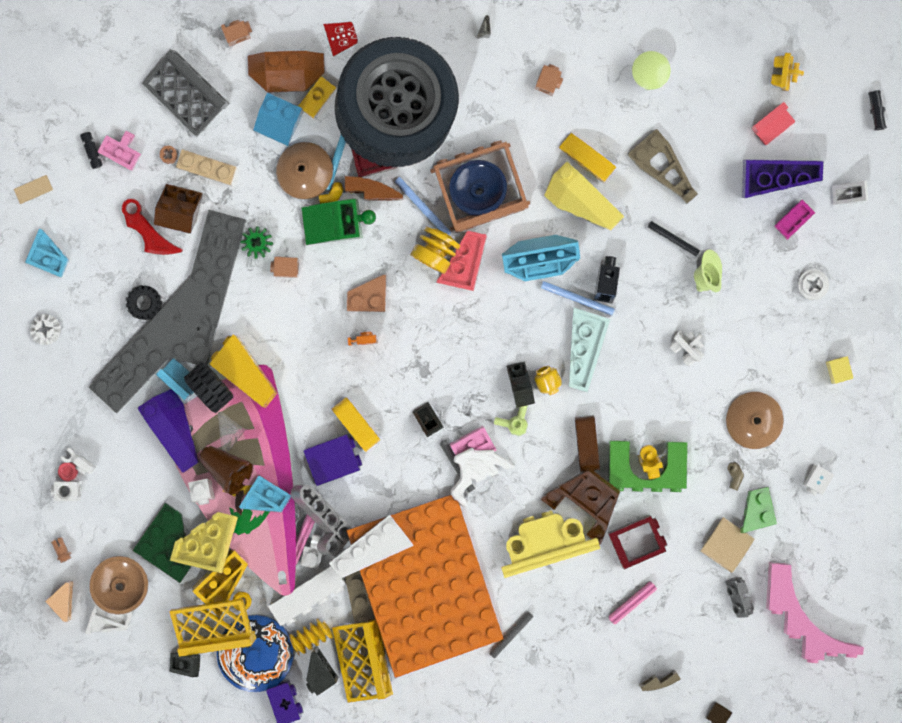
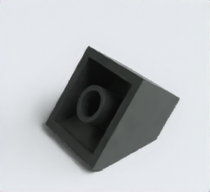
M316 646L311 652L306 678L308 683L306 686L312 694L315 692L318 696L336 684L339 677Z

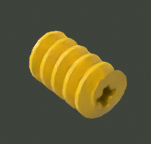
M316 619V626L313 623H309V630L304 626V633L296 630L297 637L289 634L292 646L299 656L300 652L303 654L307 652L306 647L309 650L313 649V644L318 647L320 645L319 639L325 643L327 641L326 636L330 639L333 638L332 632L325 620L321 622L319 619Z

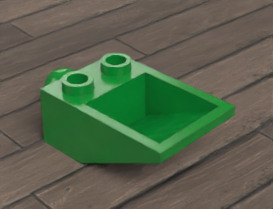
M357 199L301 207L306 245L363 238L361 222L371 225L376 221V214L372 210H365L360 214ZM352 207L353 213L349 215L347 209ZM352 226L355 227L354 233L349 232V228Z

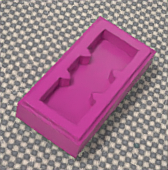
M802 199L774 227L788 240L815 212Z

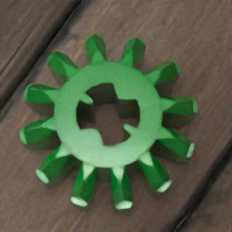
M256 226L255 233L252 228H248L250 235L243 233L247 240L240 241L241 244H247L242 248V251L249 250L247 252L248 257L254 252V259H258L259 253L263 258L266 257L263 251L271 252L267 245L273 246V242L267 240L271 239L272 235L268 234L265 236L267 233L265 228L260 233L259 226ZM260 238L261 240L259 242H261V245H256L254 248L253 240H258Z

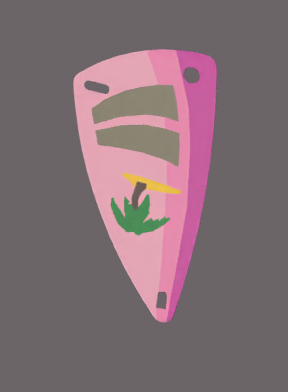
M259 365L277 391V395L266 408L260 406L227 378L222 380V382L232 392L234 398L217 413L212 412L198 396L184 404L189 425L193 427L191 436L199 463L184 473L181 472L177 465L176 467L188 490L189 482L203 479L212 480L215 499L209 500L208 504L198 505L208 521L217 512L238 517L230 549L232 551L235 549L248 563L247 566L279 594L287 596L295 589L296 523L294 500L291 497L283 512L249 510L239 507L258 475L290 495L293 488L286 428L274 374L269 366ZM213 446L253 464V473L249 480L245 479L243 482L245 485L243 489L234 495H230L221 488L200 462V452L203 448ZM280 571L285 572L287 584L279 585L278 573Z

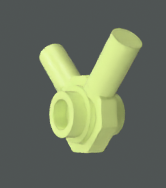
M528 405L519 407L517 416L510 420L495 417L494 424L507 427L513 435L522 436L526 433L528 423L524 418Z

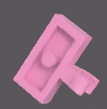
M125 131L120 142L106 135L98 150V153L133 171L141 156L139 152L128 147L135 137L134 134Z

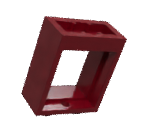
M648 515L608 532V536L624 570L667 552L665 547L668 545L665 537L659 535L657 529L660 526L656 517L652 518L651 515ZM649 523L659 548L629 561L618 535Z

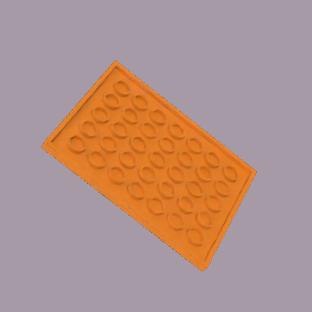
M448 495L392 514L391 517L414 546L359 571L394 677L403 676L503 640L504 638L459 502L454 500L452 495ZM384 518L346 530L350 544L352 545Z

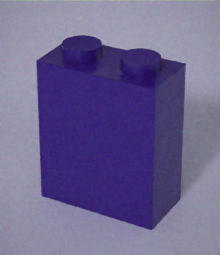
M346 434L303 450L316 487L361 470L360 466L363 464L359 454L355 455L353 450L356 447L353 437H349Z

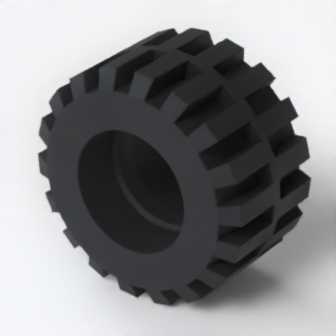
M199 363L184 377L186 384L214 413H217L234 398L232 392L206 363Z

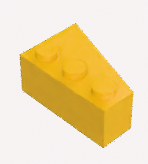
M235 549L233 551L230 550L227 554L222 574L208 571L193 586L192 592L205 604L230 600L248 563ZM218 608L212 609V611L220 618L223 611H221Z

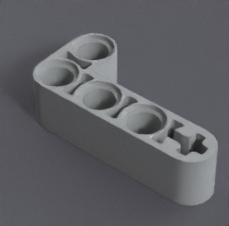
M295 485L291 490L292 499L325 532L317 543V550L323 555H337L349 541L346 530L351 529V526L312 486ZM315 503H317V509H316V510L314 509V504H315Z

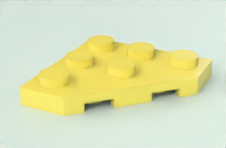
M217 512L212 516V519L206 523H201L191 530L189 535L175 542L170 561L222 574L238 517Z

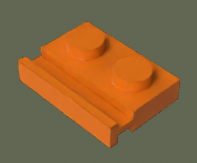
M361 332L360 336L356 337V340H352L349 337L348 345L353 346V343H357V345L377 344V335H373L372 332Z

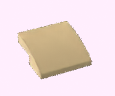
M723 517L706 540L700 552L732 573L755 539L746 532L741 533L740 528Z

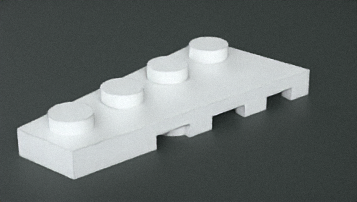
M388 515L328 564L341 579L414 545L391 515Z

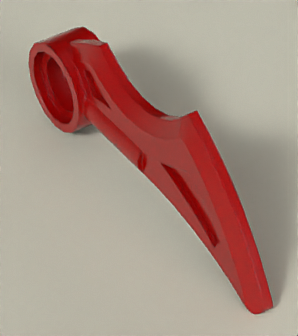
M127 199L123 202L122 212L125 215L127 227L135 229L140 233L145 244L144 252L169 255L183 251L162 237L141 214L142 206L139 201ZM130 203H134L137 206V211L133 214L127 212V205Z

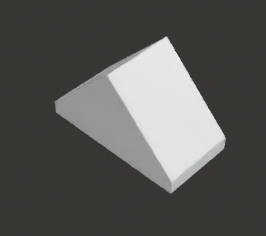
M867 181L832 186L833 205L855 204L868 201Z

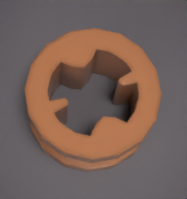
M164 146L159 153L161 160L166 164L174 163L178 157L177 151L172 146ZM168 150L170 152L172 150L173 157L165 159V151Z

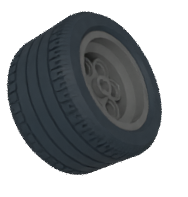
M387 37L386 39L375 40L371 44L369 43L359 49L348 60L340 75L334 106L338 129L345 142L349 144V147L369 162L386 167H405L406 165L410 166L419 163L421 160L423 161L434 154L449 134L457 115L459 104L456 78L446 60L435 49L421 41L418 42L417 40L405 37ZM394 81L396 85L389 87L386 82ZM405 86H411L414 89V91H407L405 89ZM380 94L383 99L377 101L372 95ZM394 96H398L401 98L400 103H395L393 101ZM412 103H417L420 106V109L414 110L411 108L410 105ZM385 112L388 118L382 119L378 116V113ZM405 117L407 123H399L397 118Z

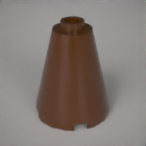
M213 446L205 447L200 452V462L226 493L230 495L238 493L245 486L243 484L245 479L249 480L251 478L254 466L249 461Z

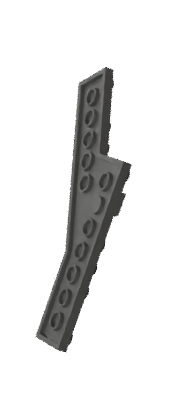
M208 210L190 279L89 386L115 413H118L169 358L196 365L201 362L208 364L246 219Z

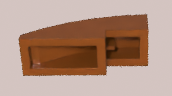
M345 176V192L364 193L365 201L403 200L401 193L383 183L362 177Z

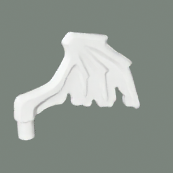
M474 448L463 451L454 456V462L460 466V479L451 489L450 494L463 507L468 503L463 493L472 484L471 478L480 482L486 479V475L494 476L498 474V468L493 464L501 465L506 470L511 467L514 468L515 465L495 454L494 450H474Z

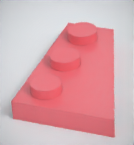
M467 231L459 244L461 247L459 250H456L455 257H452L450 260L451 264L448 270L438 278L436 283L474 291L487 235Z

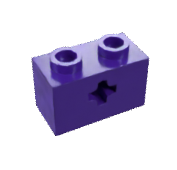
M290 680L266 689L277 723H291L301 719V714L304 713L301 703L296 701L295 695H297L295 685L290 683ZM284 698L286 701H290L288 707L285 704H281Z

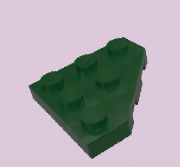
M165 503L133 549L135 553L179 583L182 582L192 567L170 561L175 542L180 538L186 537L182 513L168 503Z

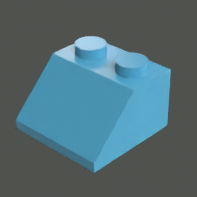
M267 93L259 109L253 131L289 146L304 111L294 104Z

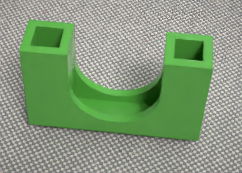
M609 441L608 482L619 491H624V488H632L634 492H643V488H651V492H663V488L670 489V492H682V489H687V442H666V464L660 477L646 480L638 478L630 468V441Z

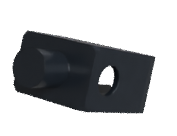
M605 256L604 264L600 265L594 301L613 303L617 293L620 267H616V257Z

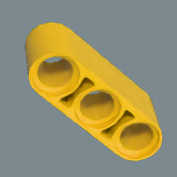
M347 397L331 408L365 452L381 440Z

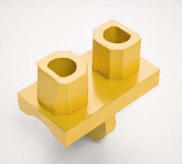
M785 53V56H775L774 67L783 69L782 75L772 74L771 84L780 87L783 91H789L790 81L797 83L798 76H804V71L799 70L800 63H794L793 67L794 57L791 56V53Z
M652 445L643 446L640 450V455H637L638 461L649 479L659 478V468H663L657 451Z

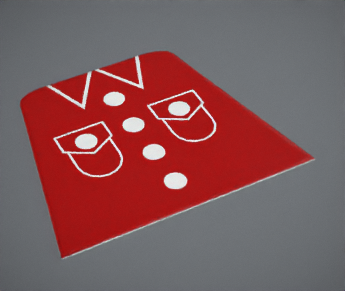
M352 22L323 24L333 57L358 43Z

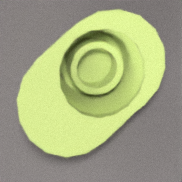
M709 249L703 253L701 265L694 272V280L699 292L709 290L719 292L722 285V263L718 254Z

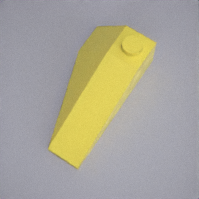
M568 162L553 175L544 194L558 209L570 212L577 217H582L610 231L624 218V215Z

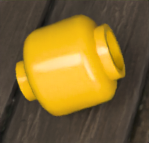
M547 365L536 371L534 381L541 393L553 395L559 391L558 388L562 385V380L556 368Z

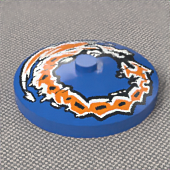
M255 614L248 615L251 630L255 631L256 640L251 646L217 651V662L223 676L233 686L248 692L266 691L267 688L278 685L289 673L294 659V647L290 641L289 633L284 626H280L278 621L271 617ZM237 621L234 628L240 632L246 631L244 625ZM225 629L222 635L227 634L229 630Z

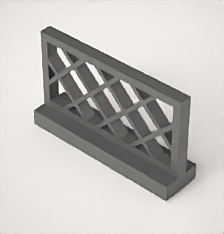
M170 49L163 61L142 83L196 137L230 104L176 50ZM168 62L173 66V75H164V66ZM154 77H160L161 89H154L149 82ZM164 77H174V88L164 89ZM177 77H184L187 80V88H177ZM187 90L188 102H178V91ZM191 90H198L201 93V101L191 102ZM164 91H174V102H167L165 100ZM211 103L216 110L211 115H205L204 104ZM178 104H188V115H180L178 113ZM191 104H201V115H191ZM192 117H201L202 125L198 130L192 126Z

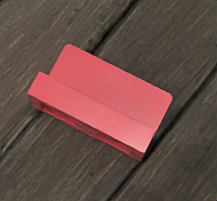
M785 102L751 128L764 145L769 144L795 123V120L787 111L789 107Z

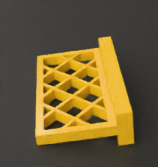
M243 598L175 608L169 611L179 644L177 649L179 657L248 647L256 640L255 631L251 630ZM239 605L240 614L238 616L229 610L231 606ZM213 608H218L224 612L221 618L211 613ZM195 611H201L206 615L203 621L193 616ZM182 613L188 617L185 624L177 619L176 614ZM226 614L235 619L232 626L222 620ZM207 617L217 622L214 629L204 623ZM190 619L200 625L196 631L187 626ZM237 621L244 625L246 631L240 632L234 628ZM219 624L229 630L227 634L222 635L216 631ZM201 627L211 632L209 637H203L198 633ZM186 630L193 637L190 640H183L182 631Z
M376 620L332 627L347 703L386 699L393 695L383 642ZM358 627H363L364 636L362 639L355 634ZM339 630H344L349 634L346 641L340 638ZM352 637L359 642L356 650L348 644ZM362 645L368 650L366 658L359 653ZM345 648L353 653L350 660L344 657L343 651ZM356 656L363 661L360 668L352 663ZM366 664L372 669L370 677L362 671ZM349 667L357 672L353 679L348 675L347 670ZM359 675L367 680L364 687L356 682ZM370 683L375 686L377 694L372 695L366 690ZM353 685L361 691L358 697L352 696L351 689Z

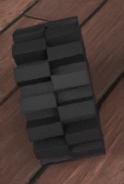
M139 285L132 288V291H129L128 297L125 300L127 301V311L137 319H152L161 310V295L150 286ZM142 295H147L151 300V305L147 310H141L137 306V299Z

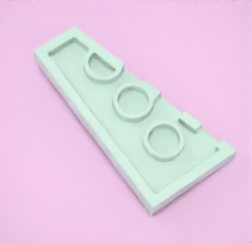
M573 308L569 387L588 392L610 319Z

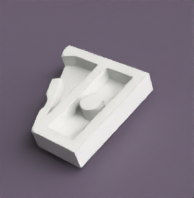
M95 603L85 633L127 630L134 610L121 615L110 614L103 611Z

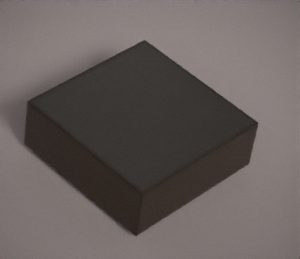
M715 702L705 718L712 723H727L733 712Z

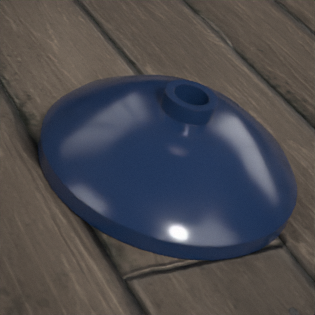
M473 160L464 163L454 172L450 180L449 190L452 201L460 210L471 215H483L496 210L503 203L507 193V181L501 169L495 164L484 160ZM481 190L482 193L478 195L476 191Z

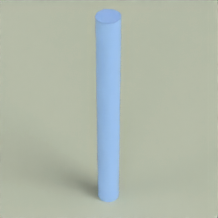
M401 177L394 181L438 230L448 235L451 234V231Z
M545 281L542 283L541 288L611 316L614 313L615 309Z

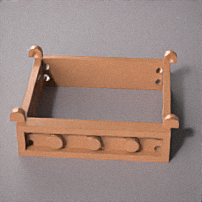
M501 140L493 142L491 147L486 149L483 146L472 150L473 153L468 155L465 152L455 155V159L447 161V159L440 160L430 170L431 174H436L453 224V227H450L451 231L455 230V233H459L529 208L530 201L526 200L509 150L511 145L507 141L503 143ZM504 149L520 199L500 205L496 210L487 214L470 215L456 220L439 170Z

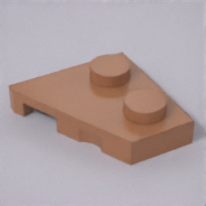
M386 275L379 276L347 292V311L385 312Z

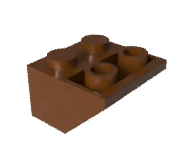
M166 184L155 207L154 225L191 234L197 220L203 193Z

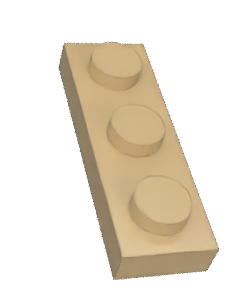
M183 149L176 165L178 169L230 186L237 170L235 166Z

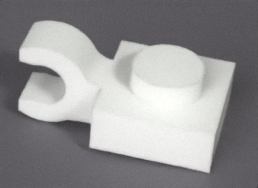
M67 448V451L71 453L69 459L65 456L61 457L63 462H73L77 465L76 469L83 474H90L96 468L95 465L79 456L72 448Z
M313 534L311 545L304 546L300 565L315 569L320 568L323 554L317 550V543L321 535Z

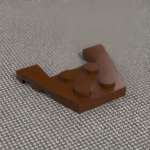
M588 468L544 494L541 500L555 510L565 497L569 498L597 520L586 535L591 539L597 538L599 545H601L620 491L591 468Z

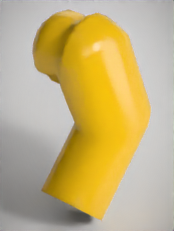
M333 183V188L329 194L319 195L320 204L338 201L344 192L342 183Z

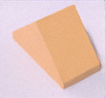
M73 581L66 582L45 601L63 622L71 620Z

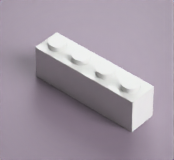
M329 566L296 587L290 595L283 596L270 604L268 608L280 626L283 624L288 626L296 621L295 617L300 613L304 616L313 610L311 606L318 603V605L326 602L328 600L327 596L334 592L336 595L343 591L346 581L344 578L340 579L332 567Z

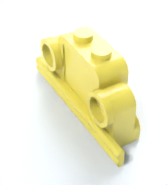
M552 510L541 513L542 517L534 519V516L524 518L518 527L519 535L511 536L506 543L512 564L501 567L504 578L600 549L598 539L594 538L586 541L583 526L579 520L570 518L563 521L561 515L553 513Z

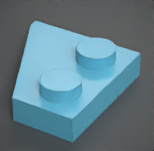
M39 229L25 263L62 278L69 259L44 230Z

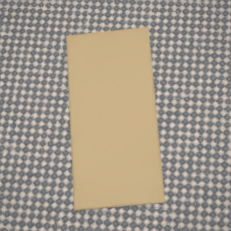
M47 175L14 189L20 204L53 190Z

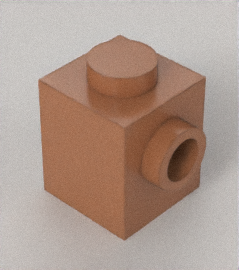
M544 65L535 89L553 96L555 89H560L563 78L560 77L562 72L554 65Z

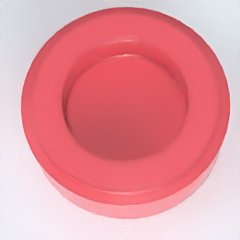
M64 462L58 468V475L64 481H71L77 477L78 470L73 462Z

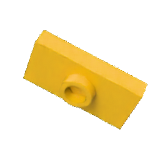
M321 76L298 107L302 108L305 113L314 119L337 88Z

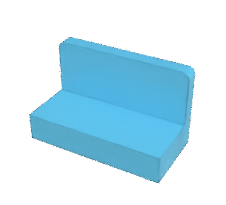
M172 359L164 369H160L156 374L183 400H188L194 393L184 380L189 371L176 359Z

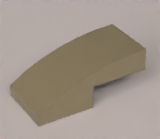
M674 670L661 680H658L654 674L639 684L642 691L658 690L676 683L681 678Z

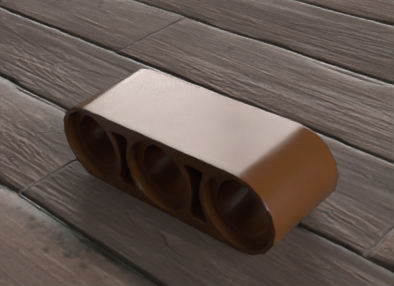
M594 415L575 417L580 472L591 468L593 471H600Z

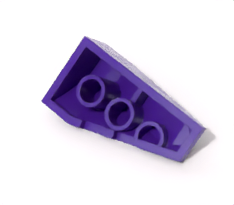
M170 389L151 398L137 408L182 473L199 463L190 432V425L185 413V406L176 392Z

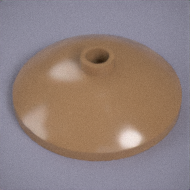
M300 142L291 145L282 153L277 163L276 175L281 188L287 194L297 199H312L322 194L330 185L333 177V164L330 156L322 147L310 142ZM300 166H305L303 172L299 171Z
M748 392L740 395L731 403L726 414V427L731 438L745 448H765L776 441L783 429L784 418L781 407L776 400L765 393ZM755 417L760 419L759 424L754 423Z
M116 556L108 558L101 562L91 575L90 593L92 599L99 608L110 614L121 615L132 612L142 604L148 592V579L144 569L139 563L128 557ZM118 583L123 584L121 590L116 589Z

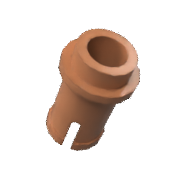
M60 537L57 539L60 547L56 540L52 541L51 544L58 556L57 560L63 563L71 559L70 555L72 553L68 551L63 538Z

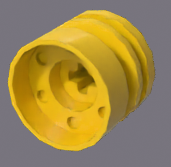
M425 226L424 232L429 234L430 237L420 235V238L426 244L425 246L415 244L410 256L430 268L445 274L451 263L444 257L446 255L455 257L456 254L450 250V247L459 250L461 246L448 234Z

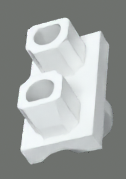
M680 330L669 346L675 353L682 348L688 352L682 358L688 366L696 361L699 362L704 356L699 350L704 346L699 341L702 338L701 334L695 337L690 332L686 337Z

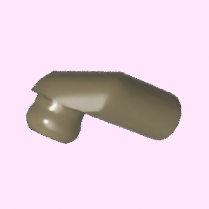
M732 462L727 466V470L733 478L729 488L738 491L744 473L738 463Z

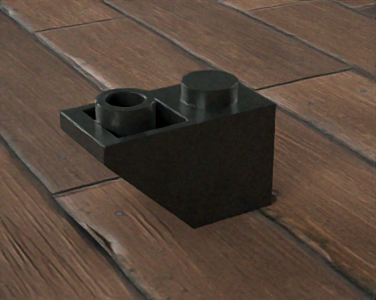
M525 361L507 365L516 408L535 404Z

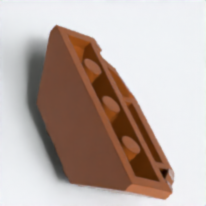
M276 51L248 56V75L267 93L307 91L325 73L324 53Z

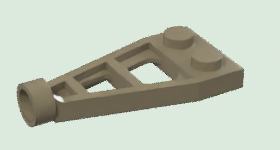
M658 129L628 153V156L640 170L681 197L686 204L698 195L695 189L692 188L670 143ZM658 153H664L669 162L668 167L664 171H658L650 164V160ZM672 169L676 170L681 178L677 185L671 184L665 178V175ZM689 190V192L686 195H684V191Z

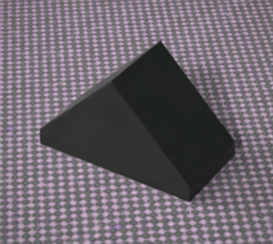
M429 402L412 411L426 437L444 428Z

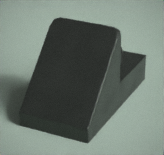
M170 653L169 672L192 678L199 677V654L179 657L178 653Z

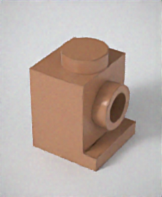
M240 20L229 23L228 27L225 24L221 25L229 46L251 39L249 33L252 32L248 21L240 22Z

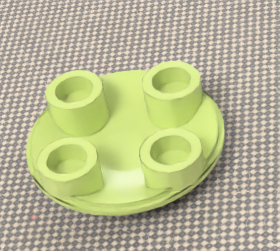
M647 51L640 54L632 66L634 80L645 90H654L662 87L668 81L671 73L667 58L656 51Z

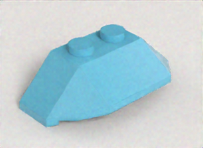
M560 235L518 241L502 253L505 273L511 274L525 282L563 275L575 262L581 259L578 240Z

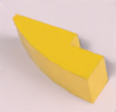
M572 133L559 147V149L602 183L616 169L614 164Z

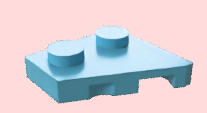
M258 475L239 507L249 510L283 512L291 499V495Z

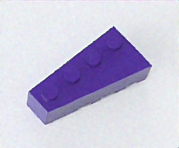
M743 159L742 198L823 181L824 161Z

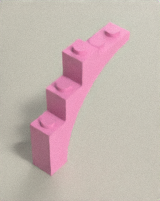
M769 562L766 608L771 610L772 614H783V611H785L784 633L789 635V638L801 639V636H803L802 657L807 659V662L818 663L819 660H824L825 653L827 656L838 657V653L846 654V657L857 658V655H863L864 647L861 645L845 643L834 639L820 631L809 620L796 598L790 564Z

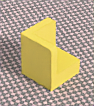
M848 356L826 361L832 384L853 379Z

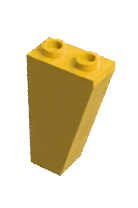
M234 334L232 336L229 335L223 341L222 345L224 346L221 350H217L210 359L212 361L210 365L260 406L266 408L277 395V391L241 339Z

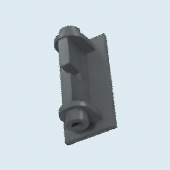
M737 577L734 580L725 581L727 593L731 597L733 611L737 618L749 617L748 615H752L754 607L750 596L743 597L744 594L749 593L745 580L742 577Z

